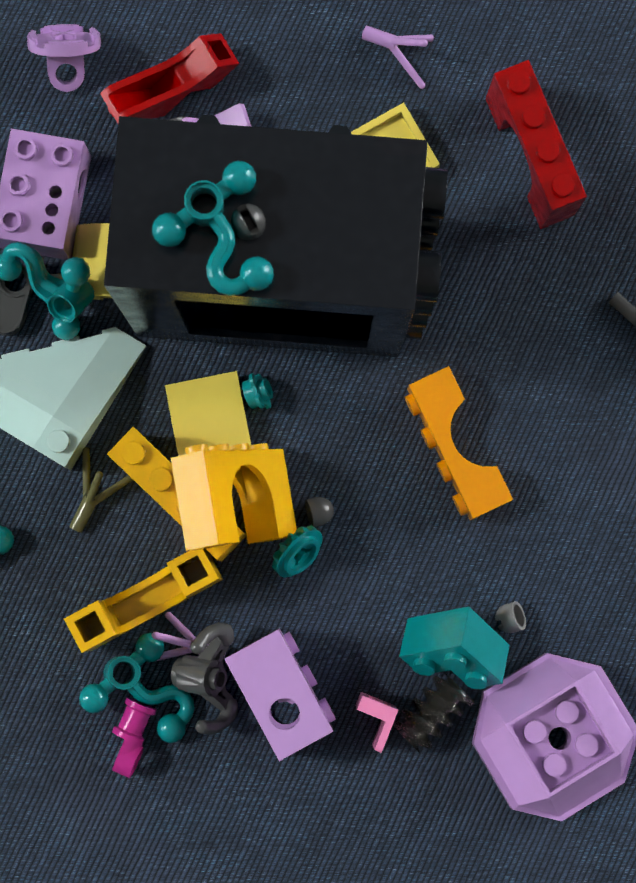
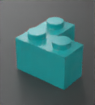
M468 606L408 618L399 657L419 675L430 676L437 672L451 670L471 689H484L486 686L503 684L510 645Z

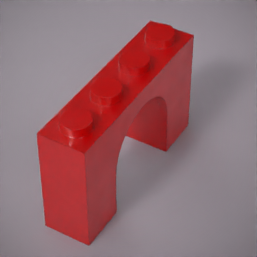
M526 60L494 73L485 99L498 130L501 131L512 127L523 148L532 179V187L527 195V199L540 229L573 217L587 198V195L530 61Z

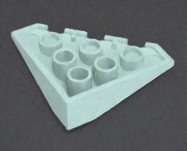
M113 327L102 330V334L83 339H80V336H76L71 340L52 342L50 347L30 351L28 348L1 355L0 428L63 467L72 470L83 448L86 447L147 346L120 329Z

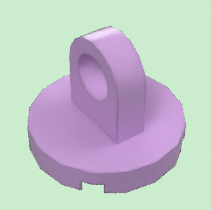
M57 24L40 28V34L37 35L34 30L28 33V50L31 53L46 56L47 72L54 88L69 92L80 87L85 74L84 55L93 53L101 47L100 32L95 28L91 27L89 29L90 33L84 32L83 26L77 24ZM71 64L76 69L75 76L68 81L59 79L56 76V70L60 65Z

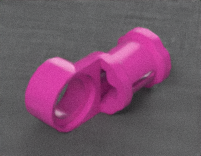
M126 697L124 703L127 706L119 725L114 726L112 733L124 739L112 771L131 778L144 749L142 747L145 740L142 736L150 716L155 715L157 709L142 704L136 699Z

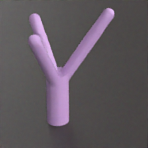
M366 25L362 33V39L389 48L420 89L425 88L424 81L397 46L426 47L428 42L434 40V36L431 34L396 36Z
M166 612L165 617L186 639L153 632V639L182 646L181 648L164 651L161 658L157 661L193 653L190 645L196 638L171 612Z

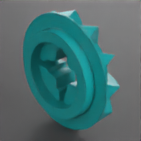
M312 525L307 527L301 526L294 534L289 533L284 542L279 543L280 548L273 554L274 561L272 564V568L279 576L286 578L299 574L313 563L322 544L321 532Z

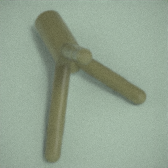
M84 447L82 450L83 499L69 526L80 533H83L97 504L133 481L127 475L96 496L103 473L101 471L96 472L91 484L90 449L88 447Z

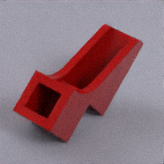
M221 33L202 35L172 58L109 85L100 95L108 106L110 114L118 124L119 116L148 119L163 117L190 92L213 88L240 63Z

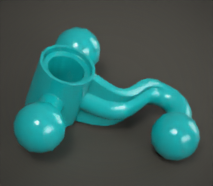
M244 161L229 163L224 168L222 180L217 184L207 180L191 184L184 195L185 207L176 214L168 212L159 215L152 225L154 239L160 245L166 247L180 244L185 238L186 228L192 223L199 226H210L218 237V243L206 265L207 278L214 289L228 296L240 295L250 289L254 291L263 290L272 283L274 278V269L271 263L260 256L246 259L241 265L238 277L231 279L224 274V266L235 246V232L223 215V200L231 194L244 195L250 192L256 183L254 168ZM198 195H211L217 202L215 208L205 214L195 211L192 203Z
M21 242L7 245L3 253L0 254V279L8 282L17 279L22 272L21 258L26 265L28 279L33 291L47 303V308L54 317L52 321L54 335L62 340L75 338L81 329L78 316L95 297L93 287L88 282L90 277L89 264L83 258L73 257L67 259L61 267L63 279H59L48 273L40 253L34 248Z
M146 633L139 637L135 645L136 651L129 657L118 656L110 659L104 667V680L99 684L93 683L85 686L79 696L80 705L89 713H99L104 710L108 705L109 694L115 689L128 690L136 700L149 706L161 704L169 700H176L180 704L178 713L164 715L157 724V734L160 739L167 743H176L183 738L186 724L192 718L195 707L191 694L178 690L174 685L150 691L139 681L141 677L140 666L145 662L157 661L164 653V642L153 639L152 633ZM120 662L128 664L131 669L130 679L123 684L115 681L113 677V669Z

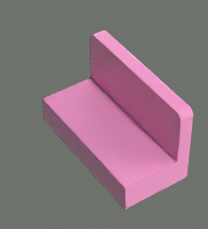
M360 692L355 705L356 709L381 719L372 746L375 751L382 753L398 709L391 703Z

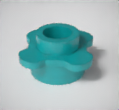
M249 374V380L242 383L246 402L252 409L258 407L260 409L264 407L266 409L271 408L270 399L273 398V391L267 378H263L261 374Z

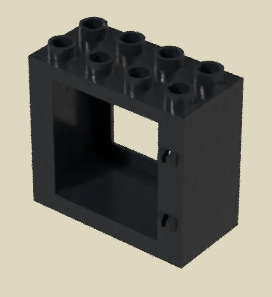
M202 115L197 122L119 116L104 287L138 337L398 357L405 338L422 339L423 328L427 326L428 316L432 315L433 302L438 300L441 252L432 251L434 236L437 237L439 220L444 217L448 170L445 168L426 167L428 140L353 135L347 126L334 125L327 133L220 124L216 116ZM244 161L249 163L256 172L255 186L244 195L231 194L223 200V215L231 224L232 213L237 207L243 204H254L263 211L266 227L263 234L254 240H243L235 234V246L224 266V274L228 278H236L240 275L241 265L246 259L260 256L271 263L274 269V278L272 283L263 290L254 291L250 289L240 295L228 296L214 289L207 278L206 265L218 243V237L210 226H199L192 223L186 228L185 238L180 244L166 247L160 245L154 239L152 225L159 215L168 212L176 214L185 207L184 195L191 184L201 180L217 184L222 180L224 168L229 163ZM201 194L193 200L192 207L195 211L205 214L211 212L217 202L211 195ZM242 212L241 215L245 219L249 231L255 229L256 225L249 212Z

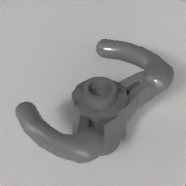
M215 623L203 629L190 645L191 651L200 655H185L182 658H178L171 670V681L178 690L201 695L220 710V714L216 719L210 721L199 720L196 723L195 729L201 734L212 735L220 733L233 722L238 714L237 700L227 692L225 686L227 672L223 665L224 655L234 641V632L232 626L228 623Z

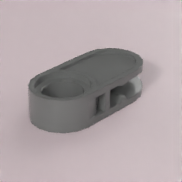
M23 265L21 273L26 277V284L22 290L17 292L10 291L6 285L7 281L0 279V334L3 336L17 334L25 324L33 289L28 279L27 268Z

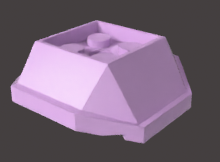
M544 653L504 677L503 684L492 685L482 691L472 744L511 809L563 821L625 783L636 747V723L601 666ZM561 727L566 735L565 742L562 746L553 748L549 742V734L554 728Z

